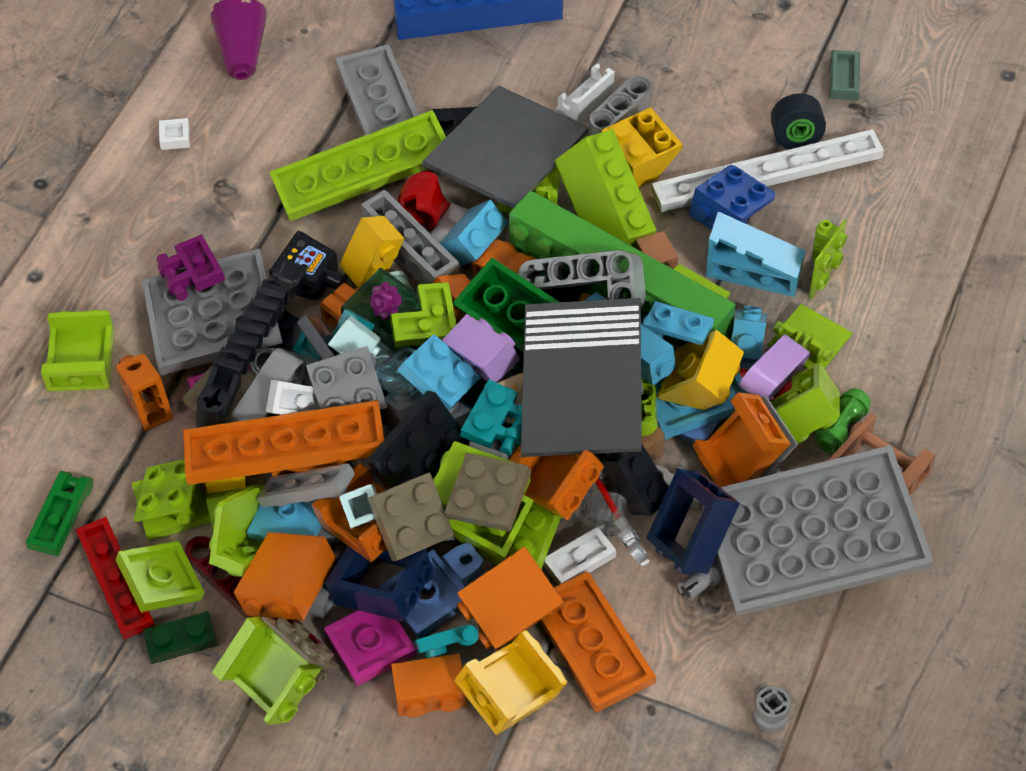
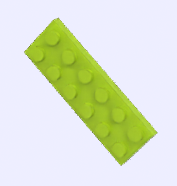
M431 110L275 169L269 173L288 219L293 221L429 169L422 165L423 160L446 136L434 111Z

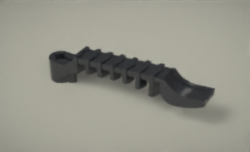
M282 257L273 274L268 279H264L262 286L257 288L256 296L254 299L251 298L247 311L244 310L241 321L235 325V331L232 335L228 336L226 346L221 348L219 358L213 361L208 381L197 398V428L226 423L238 389L241 386V375L247 374L249 362L255 360L256 349H261L263 346V337L269 336L270 327H275L277 319H282L284 305L290 306L306 276L308 265H299Z

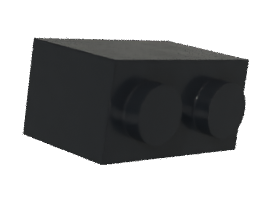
M643 445L642 451L609 453L600 460L605 466L603 468L632 515L652 516L659 510L669 486Z

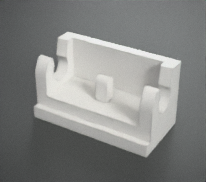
M598 63L591 68V77L568 97L566 93H562L558 97V106L555 108V112L581 123L614 93L615 71L608 68L602 76L599 72L600 65Z

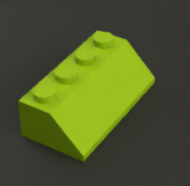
M613 129L585 137L555 159L554 163L576 216L636 248V239L656 233L655 225Z

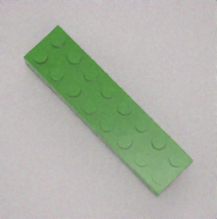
M531 190L509 213L510 243L516 248L518 253H523L527 256L532 255L537 259L614 250L636 253L642 259L644 267L646 298L643 307H641L642 322L645 316H648L655 301L713 318L714 325L710 333L718 330L731 341L736 304ZM624 258L620 264L623 273L629 268L627 258ZM597 261L591 266L593 276L599 272L600 267ZM567 264L563 269L570 273V267ZM607 283L583 285V293L592 295L597 292L608 298ZM629 289L623 293V299H629L632 296ZM664 335L665 338L678 347L688 343V341Z

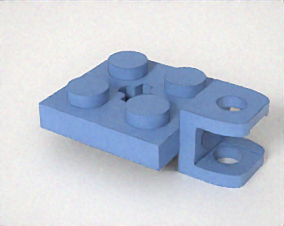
M464 543L443 555V560L434 549L427 553L433 566V574L431 580L425 584L423 589L428 592L431 590L435 592L432 594L433 597L428 600L420 599V593L416 606L409 611L404 620L418 639L459 613L460 610L456 604L461 599L457 592L485 574V571L482 569L484 565L483 558L471 544ZM405 569L379 585L380 590L392 592Z

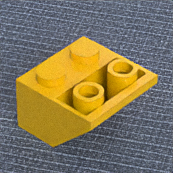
M651 107L601 130V133L614 130L638 188L657 180L683 149V144Z

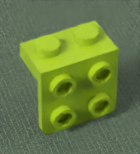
M250 486L221 500L213 513L215 523L213 536L209 543L211 550L209 564L224 569L228 574L236 577H243L262 544V541L250 539L247 534V530L258 507L257 497L260 489L255 486Z

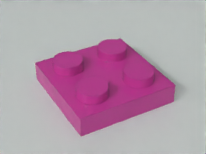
M358 610L324 628L327 639L356 687L392 669L391 664L402 663L417 656L414 645L398 620Z

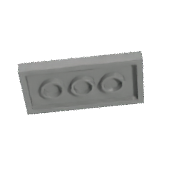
M389 44L335 58L336 68L364 136L419 115Z

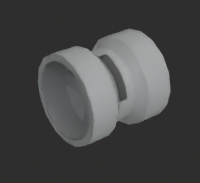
M768 686L758 693L753 713L754 722L758 728L768 733H776L786 726L791 707L788 693L776 686Z

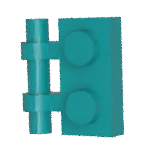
M489 379L464 423L460 436L488 448H491L496 439L502 442L500 451L510 456L515 447L521 445L522 405L515 404L518 392ZM507 416L515 420L512 427L509 428L503 427Z
M464 625L414 640L413 644L416 654L424 652L425 657L430 658L448 652L446 645L455 642L462 646L472 645L478 640L479 635L474 626Z

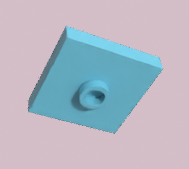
M316 500L308 503H291L283 507L263 508L260 504L247 530L248 537L263 542L268 532L317 536L322 526H320L311 505Z

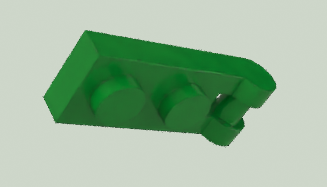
M66 471L58 473L25 542L28 549L59 557L86 496H89L93 489V478L87 476L73 477L72 473ZM69 489L74 490L73 493L65 491H68Z

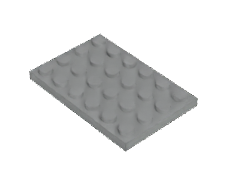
M891 445L721 487L740 502L717 552L736 617L933 568L934 560Z

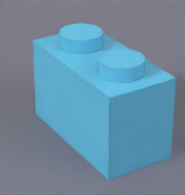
M489 200L471 207L440 241V244L459 262L460 267L476 261L509 222L495 204Z

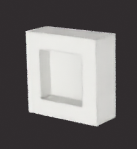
M188 118L159 121V143L161 150L190 148V125Z

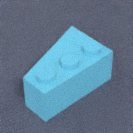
M718 212L709 238L706 277L795 297L803 269L805 250Z

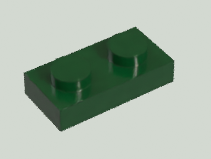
M209 611L143 629L151 664L218 646Z

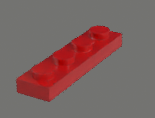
M107 517L75 529L123 640L143 632L145 628L155 626L150 612L140 611L115 560L118 552L122 550Z

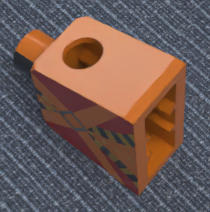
M139 354L135 357L132 355L123 357L115 368L124 394L144 431L174 419L161 377L147 356ZM150 393L152 395L151 401L146 403L141 394Z

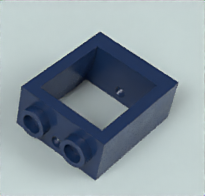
M677 468L646 539L656 547L655 551L659 555L675 563L674 568L687 575H692L693 572L708 574L740 502L703 473ZM695 498L705 508L687 548L684 549L675 539Z
M347 546L325 582L333 603L404 622L409 611L416 606L418 596L423 587L432 578L433 566L426 549L393 562L388 550H386L374 559L405 567L392 592L360 585L372 562Z

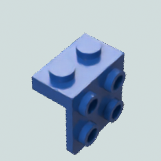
M729 165L695 188L688 215L710 230L713 229L718 212L747 224L748 218L774 201L776 193L737 166Z

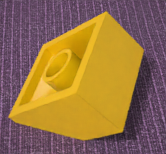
M718 330L709 333L703 345L688 342L677 347L674 355L676 369L664 378L657 397L663 401H670L701 410L723 404L730 395V386L734 377L740 371V361L744 351Z

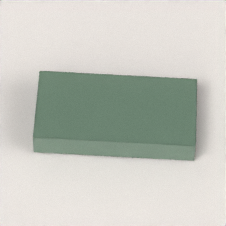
M832 50L830 99L858 101L860 92V52Z

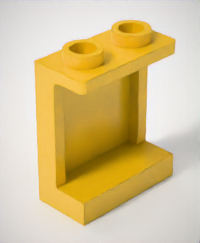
M527 630L520 632L512 643L480 662L475 658L466 663L454 680L496 735L556 699L567 684L562 671L553 664L542 650L540 643Z

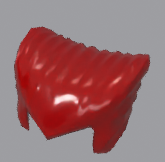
M430 171L419 172L409 177L397 198V202L406 211L410 212L416 221L421 225L428 223L427 231L432 230L438 225L445 211L450 207V203H448L443 192H441L437 175Z

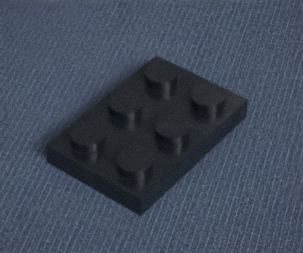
M427 390L367 459L366 463L386 489L429 472L433 479L440 469L443 454L450 450L454 441L463 444L466 439L460 436L461 427L436 392Z

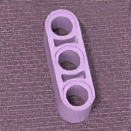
M784 334L749 369L741 380L739 387L747 393L759 395L761 398L766 395L770 401L800 370L811 353Z

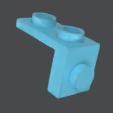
M655 301L648 316H645L642 325L662 339L664 335L703 345L714 325V319Z
M743 306V310L737 309L731 342L744 351L742 358L755 360L761 358L767 313H762V308Z

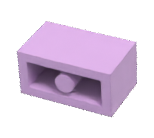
M468 314L442 340L485 381L490 379L496 383L500 382L520 360L514 349L516 344L510 336L504 332L496 333L492 326L484 319L480 318L477 321Z

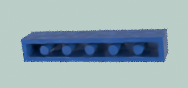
M393 0L398 40L563 19V0Z

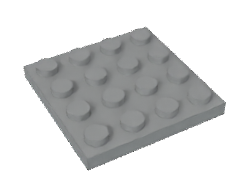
M260 248L218 259L217 262L226 280L197 292L194 285L187 287L188 297L183 301L177 300L176 296L169 292L167 279L161 275L142 280L155 356L161 376L207 364L219 358L221 348L226 346L228 336L232 335L235 331V325L241 321L244 310L247 311L251 298L254 299L257 288L262 286L264 279H267ZM185 268L178 270L177 274L185 272ZM278 321L275 327H270L269 336L263 337V346L261 348L283 343Z

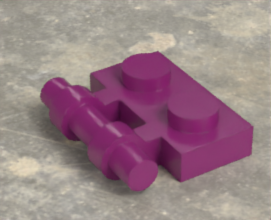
M202 234L175 245L174 248L177 254L168 257L167 254L162 253L156 258L158 271L163 278L167 279L169 292L176 296L179 301L187 299L188 293L186 289L191 285H194L197 292L226 280L220 265ZM185 268V272L177 274L179 269Z

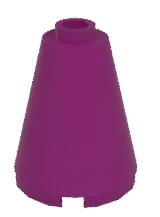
M221 0L213 6V11L210 14L211 22L227 73L235 79L245 80L256 71L267 19L266 8L257 0H250V3L241 2V0Z

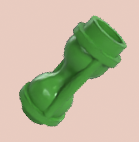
M851 388L842 393L840 396V417L829 428H819L815 433V439L821 450L826 453H835L848 439L847 426L857 423L868 414L871 400L864 391Z

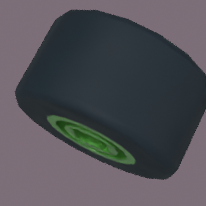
M804 93L788 95L778 101L771 111V124L777 142L784 148L794 149L817 143L822 139L826 131V121L821 105L811 95Z

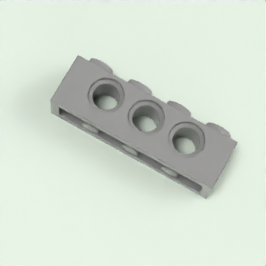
M385 189L361 204L362 218L385 216L405 238L395 259L420 284H431L436 276L460 274L459 262Z

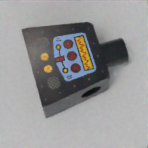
M297 230L269 270L271 276L282 257L299 265H308V271L296 296L312 300L320 299L327 287L336 290L343 283L346 284L348 279L347 274L338 271L337 254L335 251Z

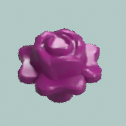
M387 281L383 282L380 286H374L372 296H370L371 307L374 309L376 316L381 315L383 320H388L391 314L399 312L397 307L402 303L401 295L397 293V287H390Z

